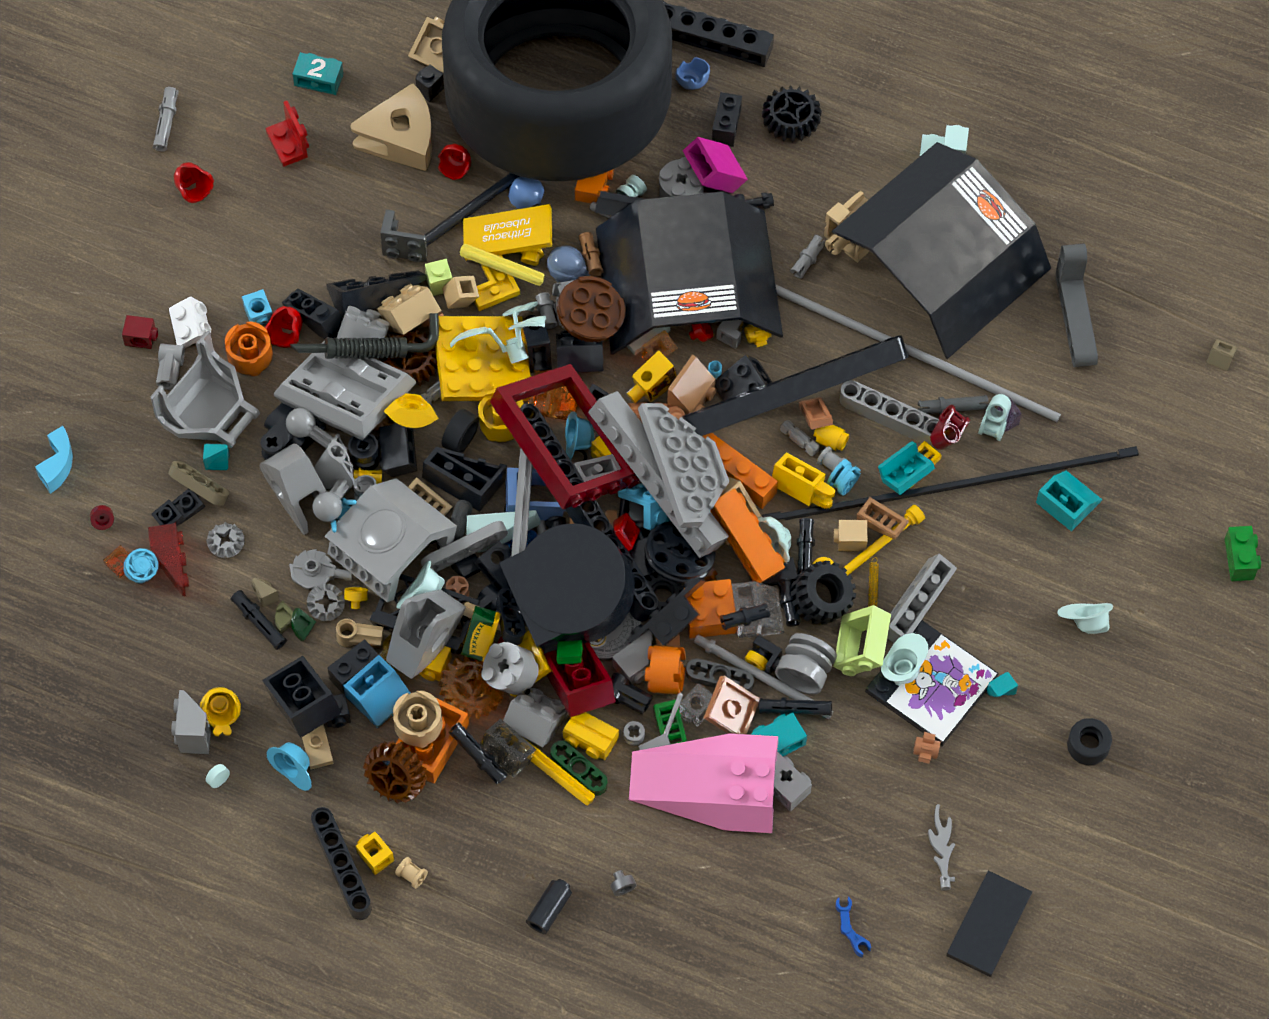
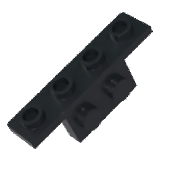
M700 577L689 579L683 585L685 589L682 592L671 595L666 600L667 605L660 610L658 608L648 616L649 621L642 626L640 624L631 631L632 636L628 641L632 643L650 630L660 643L666 646L700 616V613L687 598L706 581Z

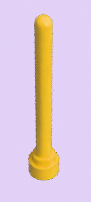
M913 504L906 510L904 518L909 520V523L903 531L908 526L918 525L925 519L924 513L918 506ZM899 523L892 527L891 530L894 531L899 525ZM886 535L881 536L844 566L847 569L845 573L847 575L851 574L888 544L892 538Z

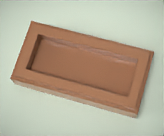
M821 397L799 402L800 410L810 429L833 425L832 416Z

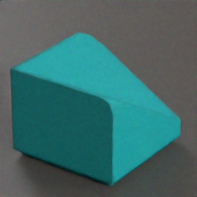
M204 444L203 462L205 470H228L230 457L228 445Z
M1006 672L989 682L986 693L994 697L1015 695L1018 684L1010 673Z

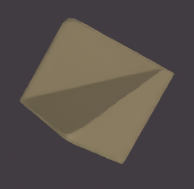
M259 578L252 579L253 590L262 607L279 601L278 591L272 587L269 581Z

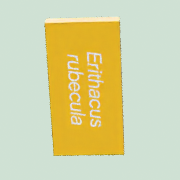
M550 204L464 218V244L497 256L552 247V208Z

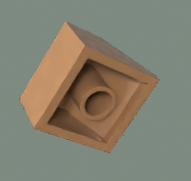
M692 355L668 388L667 404H670L672 407H680L685 415L704 408L705 402L712 400L717 390L715 388V378L696 356Z

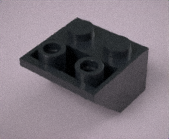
M566 330L556 334L557 368L571 364L576 372L604 371L602 341H583L572 336Z

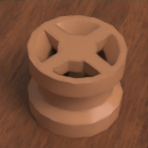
M453 576L446 582L445 589L469 597V584L464 577Z

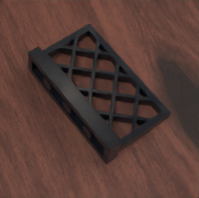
M404 574L400 575L399 580L404 581L407 588L395 594L394 600L396 605L398 604L397 598L405 593L409 588L408 583L412 584L415 578ZM445 588L441 589L451 597L458 599L457 601L460 603L469 602L476 606L480 603L477 599ZM380 598L375 612L373 611L370 622L374 626L384 627V630L393 633L399 610L390 614L383 612V607L387 602ZM462 616L460 623L463 630L460 638L452 635L445 645L451 648V653L461 656L471 618Z

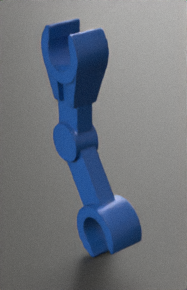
M838 897L835 907L840 912V931L850 940L856 955L863 957V952L858 947L864 945L870 951L871 944L852 929L849 918V911L852 907L850 897L847 899V907L840 906Z

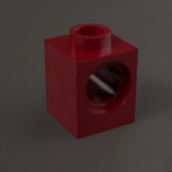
M126 315L122 332L124 345L152 349L153 341H157L158 328L155 327L154 319Z

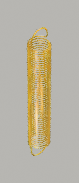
M871 562L872 566L869 569V592L871 590V594L868 596V607L869 603L870 606L875 605V600L877 607L879 564ZM873 568L876 569V571H875L874 574H872V569H873Z

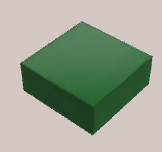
M582 640L558 642L557 663H581Z

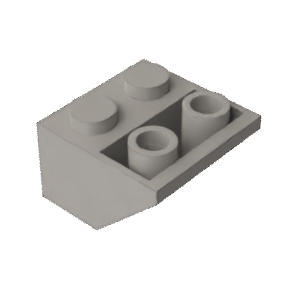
M527 688L522 694H519L511 701L502 726L544 747L553 739L567 717L568 712L560 700L547 697L537 688Z
M179 690V698L174 699L176 721H172L171 729L172 735H174V744L178 745L180 753L209 754L211 730L207 715L184 690Z

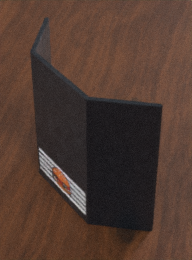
M939 142L931 146L832 230L833 234L871 251L927 312L946 359L950 358L1051 269L1035 222L978 159Z
M725 192L636 200L596 227L597 244L600 252L599 260L603 268L601 278L612 284L611 286L619 293L625 303L624 321L620 329L609 338L611 355L622 350L654 328L741 320L777 337H783L764 210Z

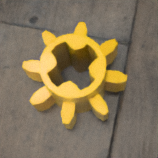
M752 325L744 328L748 343H754L757 347L767 345L766 340L772 337L771 333Z

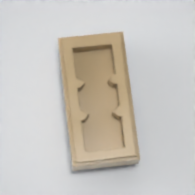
M324 724L302 737L304 748L310 761V770L334 764Z

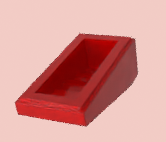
M625 513L613 521V527L618 539L630 551L635 544L640 529L630 515Z

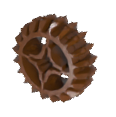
M416 329L414 333H410V331L405 334L397 333V336L390 334L389 338H406L407 343H423L428 340V335L426 332L419 335V330ZM435 347L429 352H425L427 356L423 355L422 352H407L406 358H378L379 361L409 374L420 387L422 380L429 383L430 376H435L436 369H438ZM392 361H396V364L402 365L403 369L395 366Z
M393 740L388 743L384 741L374 746L367 754L363 766L365 769L364 776L369 778L367 784L373 785V791H378L380 798L386 796L388 802L394 800L397 804L402 801L407 803L420 794L424 789L427 779L425 775L427 768L422 766L423 760L417 758L418 752L412 753L410 746L405 748L402 742L396 745Z

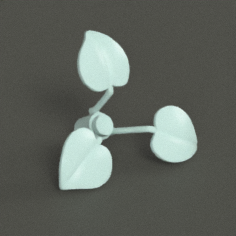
M538 301L516 306L502 314L503 317L513 314L514 325L508 329H515L516 334L515 338L506 340V346L491 328L481 327L459 334L451 341L450 347L452 348L459 340L478 334H490L501 347L502 352L508 353L510 363L519 362L528 358L521 337V329L524 326L545 327L546 316L532 317L518 323L517 316L519 313L525 310L533 312L538 305Z

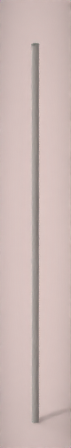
M593 201L590 205V210L595 212L596 202ZM603 215V216H605V217H607V218H611V217H612V216H609V215ZM776 285L778 296L879 342L891 338L882 332ZM905 343L908 355L993 394H1003L1011 402L1055 422H1058L1061 414Z

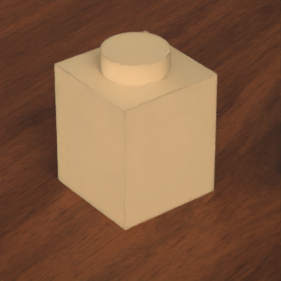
M474 276L453 277L442 288L448 309L468 307L479 297Z
M839 520L838 528H834L833 542H838V551H864L867 548V520Z

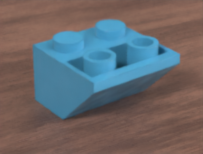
M380 655L343 685L345 697L377 728L393 715L396 701L402 695L408 692L410 694V691L396 671Z

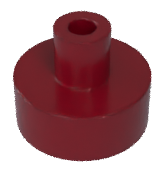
M105 505L94 507L90 512L92 526L98 530L110 528L114 523V515L111 508Z

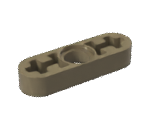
M182 461L172 462L168 472L170 477L212 504L219 506L225 504L229 496V491Z

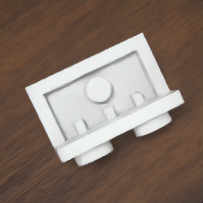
M188 297L169 308L177 345L187 348L196 343L206 331L211 333V327L206 316L207 309L202 302Z

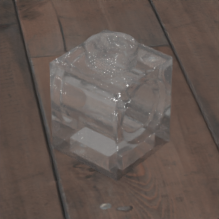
M698 683L680 702L679 711L681 717L687 723H693L698 727L704 720V715L713 694ZM700 704L702 708L696 710L691 708V705Z

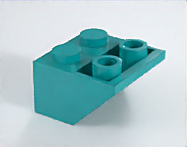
M1066 470L1054 475L1039 490L1036 503L1072 532L1102 499Z

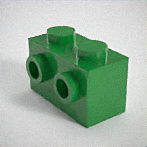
M1252 526L1229 527L1225 536V546L1230 580H1254L1258 569H1261L1260 555H1256V548L1258 547L1257 534H1253Z

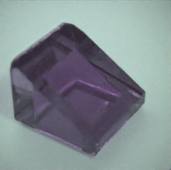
M1009 398L1011 408L1007 417L1005 432L1019 425L1022 414L1011 398ZM1000 406L997 408V410L1003 411Z

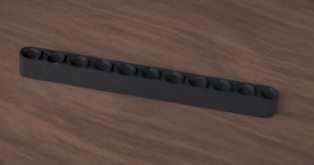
M902 335L891 337L686 414L681 418L696 428L694 432L704 436L907 359L909 356Z
M531 403L523 404L520 410L572 486L583 483L582 477L539 409ZM589 500L583 502L578 507L566 508L565 510L574 524L591 526L603 532L625 555L632 568L635 581L634 599L629 612L635 620L640 622L647 621L649 619L648 616L659 605L658 598L628 550L616 536L614 528L597 501Z

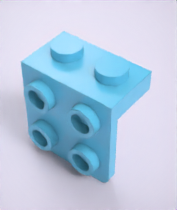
M643 483L637 484L632 488L626 487V489L618 492V497L644 506L643 528L652 530L661 523L671 521Z

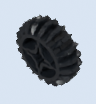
M791 85L787 90L782 86L780 92L774 90L772 96L768 95L766 102L763 104L762 111L764 127H768V132H774L775 139L782 136L783 142L787 138H791L792 143L795 141V138L802 142L804 136L809 138L811 132H816L822 115L820 103L816 101L815 94L809 95L808 89L803 92L800 86L796 90ZM784 105L779 111L775 112L780 106ZM805 116H808L806 120H804L803 122H799L800 120L804 119Z

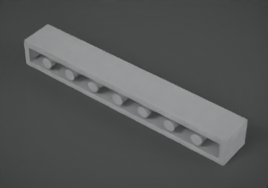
M618 391L599 398L588 413L698 557L701 558L717 550L729 535L711 512H709L700 527L679 528L645 428Z

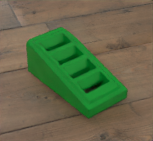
M676 700L653 706V713L660 736L663 735L666 728L663 722L669 720ZM678 708L674 718L676 722L672 723L670 731L678 729V732L668 734L667 737L669 741L680 738L681 742L676 743L687 742Z

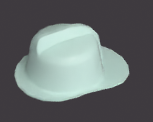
M427 561L424 564L417 578L402 595L397 604V609H400L402 603L407 598L442 589L445 580L430 568L431 561Z
M1110 603L1070 604L1058 609L1057 614L1063 618L1074 619L1077 627L1082 632L1088 634L1107 632L1110 628L1109 611L1113 609V605Z
M915 633L905 634L898 638L883 660L881 672L884 677L894 681L898 686L913 682L918 677L920 667L928 654V643L925 638Z

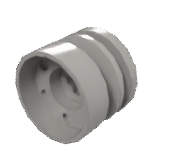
M796 633L791 636L789 645L785 649L786 655L781 657L775 674L779 680L799 692L818 694L827 679L826 673L831 671L837 654L824 641L811 635Z

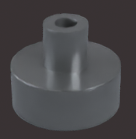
M622 870L613 874L615 881L610 885L615 896L624 895L637 886L633 876H624Z

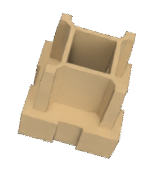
M862 191L851 197L844 205L838 202L826 213L825 222L827 225L824 231V236L827 238L825 246L829 252L834 248L832 254L838 255L843 250L857 263L869 250L833 234L832 230L868 201Z

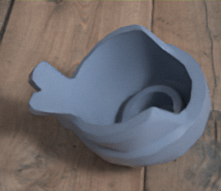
M560 246L549 254L547 268L550 275L558 283L576 280L582 276H590L584 257L576 248Z

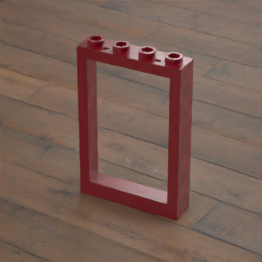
M571 364L498 387L490 400L491 405L562 509L578 507L583 502L595 501L606 494H615L620 489L632 488L640 482V479L588 413L597 401ZM565 386L622 469L572 486L516 402Z

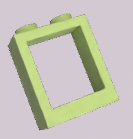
M872 605L843 615L836 647L837 657L833 667L841 670L844 675L855 676L858 673L871 671L882 666L891 614ZM867 630L863 654L858 656L861 634Z

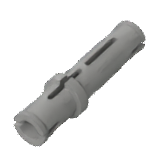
M166 87L164 89L163 101L158 109L160 116L153 148L161 152L167 150L172 119L177 110L175 106L178 90L174 87Z

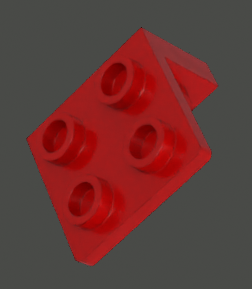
M288 101L283 102L286 120L265 128L266 134L283 167L308 158L307 148H309L306 128L303 123L299 124L297 110L294 106L290 107Z

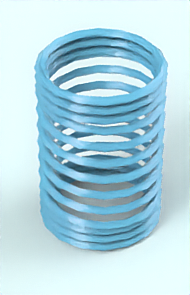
M712 361L708 366V371L715 379L722 374V364L719 361Z

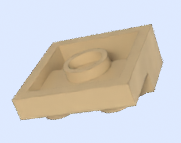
M427 17L408 57L426 66L431 64L441 73H444L442 56L444 20L435 17L434 20Z

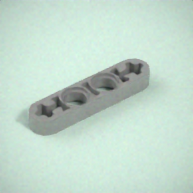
M495 521L428 554L421 560V565L423 567L427 561H431L430 568L438 572L502 540L507 536L508 531L502 521Z

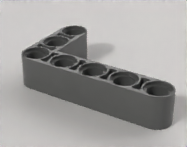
M1085 243L1062 245L1056 267V282L1073 367L1098 364L1097 348L1083 282L1087 264Z

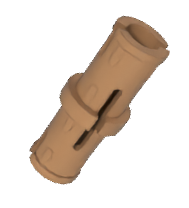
M584 232L579 236L583 249L582 255L587 263L589 275L596 277L603 273L599 260L600 252L595 246L593 234L591 232Z

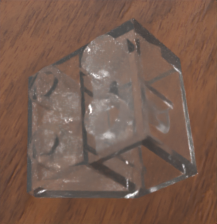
M756 581L732 584L735 612L739 611L742 607L751 608L763 603L768 605V608L765 609L770 611L769 618L753 621L748 626H737V638L784 633L778 588Z

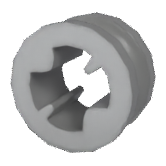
M632 721L625 725L623 737L626 743L636 746L643 742L645 729L641 723ZM633 729L634 732L637 729L638 737H635V735L634 738L630 737V730Z

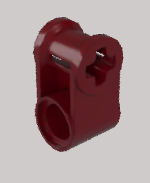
M949 405L941 413L939 421L931 433L930 441L932 445L938 450H943L958 442L970 419L958 413L954 405Z

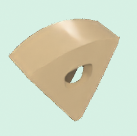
M414 84L407 86L351 123V131L359 135L353 141L354 149L413 168L427 170L433 148L431 119L425 98Z

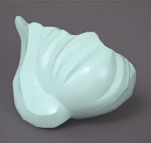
M759 517L758 525L763 532L769 535L773 549L781 554L784 562H789L788 550L791 547V534L789 530L773 517Z

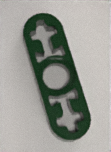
M557 741L552 745L551 759L593 792L595 796L605 793L607 790V777L568 742ZM558 749L560 751L566 750V756L570 759L568 765H566L567 758L564 755L557 756ZM576 763H583L586 766V770L583 773H575L572 767ZM590 771H592L591 778L594 781L601 780V787L597 785L592 787V780L588 777Z

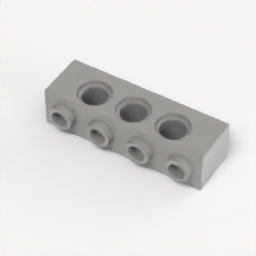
M937 554L926 561L890 613L891 618L887 638L893 643L901 636L913 633L956 571L957 567L941 554Z

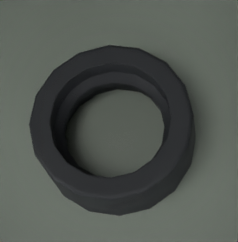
M466 409L457 411L444 431L441 442L442 447L459 453L464 452L478 429L479 416Z

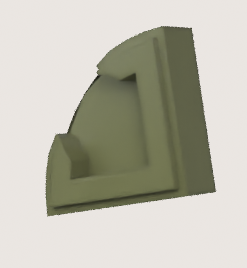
M284 601L280 602L275 613V625L281 634L292 625L293 611Z

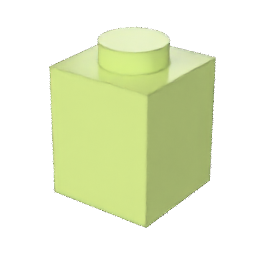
M447 259L425 264L427 283L432 295L443 294L442 288L452 279Z

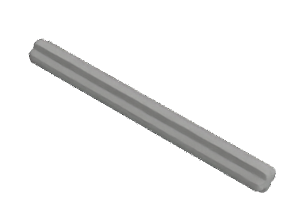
M520 449L511 557L524 551L527 545L533 465L522 449Z

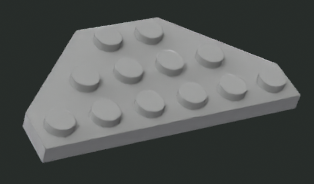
M641 403L638 411L679 528L700 527L729 483L716 443L708 436L705 439L694 432L696 429L694 426L681 417L678 420L668 412L669 408L662 403Z

